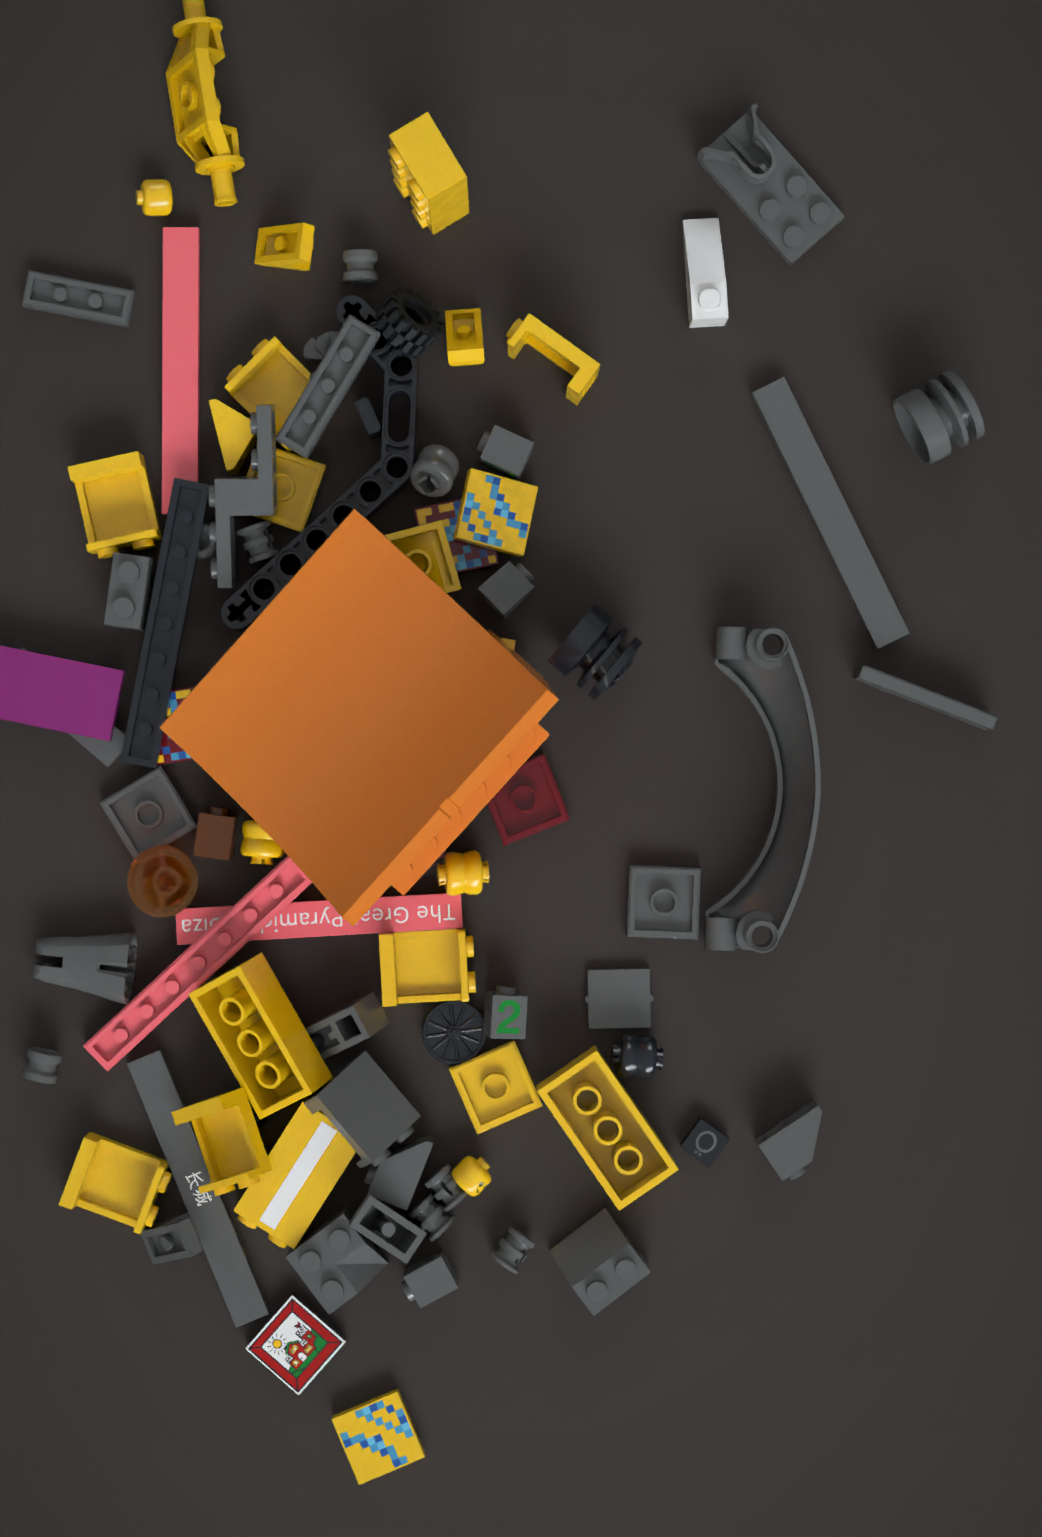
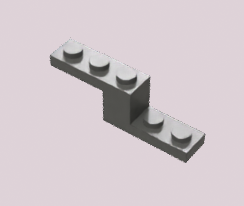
M275 404L256 405V412H251L250 416L251 434H257V449H252L251 465L253 471H258V477H218L214 479L215 485L209 486L210 507H215L216 522L210 523L211 543H216L217 558L211 559L212 579H217L218 588H233L237 584L235 516H274L278 513Z

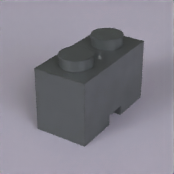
M114 552L104 620L105 625L145 631L156 568V561L154 559Z

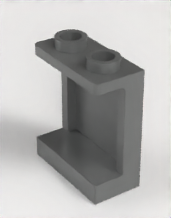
M366 1051L352 1058L333 1075L331 1080L320 1087L304 1102V1105L312 1114L321 1110L361 1157L356 1162L360 1169L371 1163L376 1167L391 1154L388 1147L395 1141L399 1144L408 1138L415 1130L412 1124L421 1116Z

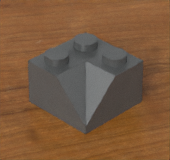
M347 1205L303 1237L295 1249L290 1247L286 1255V1259L329 1315L358 1294L389 1264L387 1258L373 1241L348 1225L354 1215Z

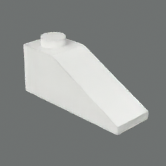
M719 218L683 220L689 328L725 326L729 317Z

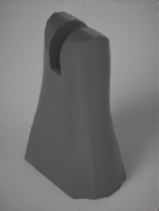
M115 933L92 936L37 938L35 954L63 957V964L34 963L32 977L43 982L83 991L127 1005L133 993L138 948L137 935L135 933Z

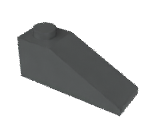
M371 992L309 1024L305 1029L324 1060L370 1038L390 1024V1021L375 993Z

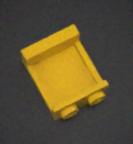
M530 313L524 321L518 318L506 335L508 337L506 341L508 344V356L512 359L517 356L525 344H529L573 376L567 385L566 398L575 405L579 404L598 377L600 363Z
M274 336L270 341L264 339L254 348L251 353L254 357L244 367L240 364L229 373L226 378L228 383L224 388L250 415L251 412H256V405L275 404L277 436L309 383L311 373ZM279 443L286 451H291V449Z
M139 451L68 466L70 480L75 483L87 535V552L93 555L98 554L99 559L113 557L114 552L119 553L120 548L133 546L134 551L154 547V541L163 539L144 455Z
M466 927L379 934L382 1007L397 1006L403 1003L457 1000L469 1002V993H476L475 971L468 972L467 957H474L473 936H466Z
M244 1087L171 1112L176 1126L189 1121L192 1122L211 1179L209 1183L198 1187L200 1194L213 1190L215 1196H219L235 1190L234 1184L238 1183L239 1189H243L259 1183L258 1175L272 1170Z
M89 1132L83 1138L58 1205L71 1210L75 1206L132 1226L134 1227V1233L141 1234L146 1226H153L160 1208L155 1206L154 1203L159 1192L163 1194L166 1192L172 1173L167 1172L169 1165L167 1160Z

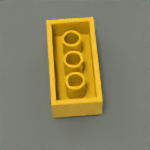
M426 112L389 135L391 148L387 152L391 158L389 162L393 168L391 169L392 174L395 177L393 181L403 198L410 196V203L413 207L412 213L420 227L423 229L428 226L434 235L469 214L467 176L430 114Z
M262 952L188 994L241 1088L244 1087L247 1098L259 1119L314 1093L333 1078Z
M595 1045L536 1085L538 1094L619 1211L679 1170L673 1157Z

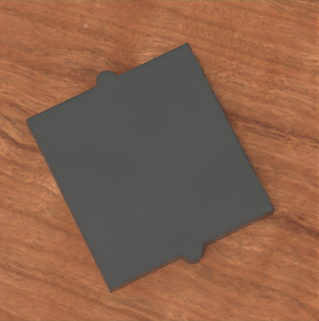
M650 968L587 969L588 995L585 996L584 1000L588 1003L589 1029L651 1028L650 1002L654 1000V997L650 994Z

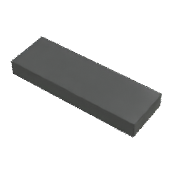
M28 270L22 306L24 308L129 328L136 292L134 290Z

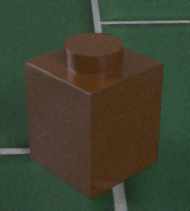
M209 806V812L199 813L193 856L228 861L233 859L239 817L230 816L231 809Z

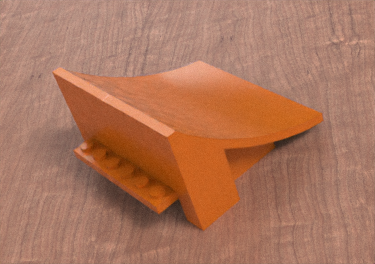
M354 508L159 728L198 763L261 826L317 887L339 915L351 926H354L390 886H393L404 896L550 735L538 722L559 699L538 671L490 628L486 630L422 569Z

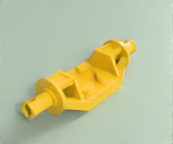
M182 0L185 20L179 21L172 27L174 37L179 38L166 70L176 141L196 163L194 165L196 173L211 175L214 205L217 207L231 206L238 202L232 172L242 169L245 166V160L240 156L237 128L221 124L219 118L221 105L215 93L214 66L225 57L220 35L223 25L220 19L206 16L204 0ZM203 145L209 146L213 157L209 155Z

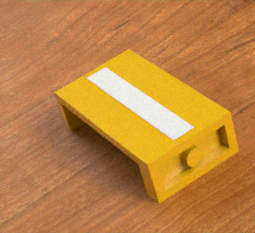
M307 1096L268 1155L272 1170L258 1175L260 1182L247 1188L233 1210L239 1214L237 1218L241 1223L252 1229H256L258 1226L269 1233L268 1239L282 1248H286L288 1245L295 1249L356 1153L321 1110L314 1114L310 1112L304 1105V1102L309 1099Z

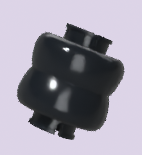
M624 1034L620 1037L619 1045L612 1044L611 1067L617 1066L619 1077L624 1079L636 1077L642 1080H651L654 1077L655 1070H662L663 1048H657L655 1037H637L631 1034Z

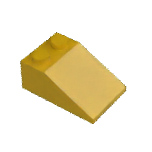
M442 520L385 535L447 594L462 589Z

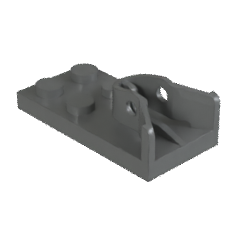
M752 103L748 107L747 112L708 147H702L699 150L696 160L783 260L791 266L837 226L845 216L756 115L758 105Z

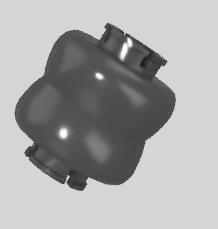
M436 444L425 446L419 451L416 462L411 468L410 479L412 485L417 491L428 497L444 496L451 490L454 479L459 472V460L455 453L447 447Z

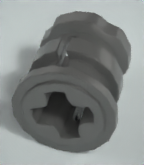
M271 521L256 523L236 532L238 536L244 537L245 543L242 545L244 551H249L250 558L248 560L250 565L273 558L278 554V550L274 549L272 544L275 541L273 534L269 535L267 529L271 525Z
M449 1163L439 1169L424 1184L427 1188H432L435 1191L434 1197L438 1201L440 1199L443 1200L445 1203L443 1210L445 1212L451 1210L468 1195L452 1177V1172L450 1171L452 1167Z
M430 1193L411 1210L408 1216L411 1219L416 1218L420 1222L418 1226L423 1231L427 1229L430 1232L429 1240L432 1242L445 1232L456 1216L454 1214L447 1215L443 1210L444 1206L441 1203L437 1205L433 1201L434 1196Z
M510 1225L507 1229L509 1233L507 1237H502L498 1242L500 1247L497 1251L490 1250L489 1255L504 1268L517 1274L519 1270L516 1265L519 1261L524 1262L527 1258L526 1251L529 1248L533 1249L536 1244L524 1233Z

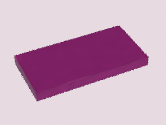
M0 646V719L112 741L126 671Z

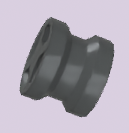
M352 249L342 252V260L346 264V271L343 273V283L358 286L378 283V273L375 272L374 265L378 261V252L367 249Z
M28 1047L26 1052L28 1063L26 1067L22 1068L21 1076L39 1083L55 1084L58 1078L55 1072L56 1067L62 1062L63 1054L47 1048Z

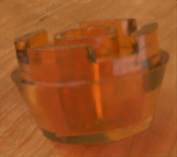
M158 845L144 850L134 859L128 872L127 886L132 901L141 911L154 917H169L180 913L190 904L197 891L198 875L192 861L184 852L172 846Z

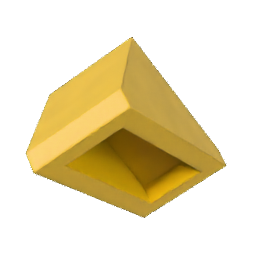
M217 399L208 400L226 471L230 475L237 474L257 441V434H251L249 418Z

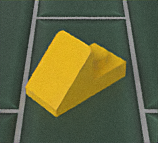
M303 222L259 228L254 264L308 271L311 264L315 226Z
M481 309L446 310L445 321L449 365L483 364L485 359Z

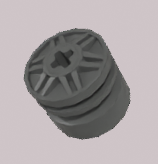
M950 369L938 375V380L933 378L926 382L927 396L918 388H914L893 400L894 414L906 441L920 461L927 466L951 454L950 440L961 448L968 445L969 439L972 441L984 436L985 433L983 418L973 395L962 379Z

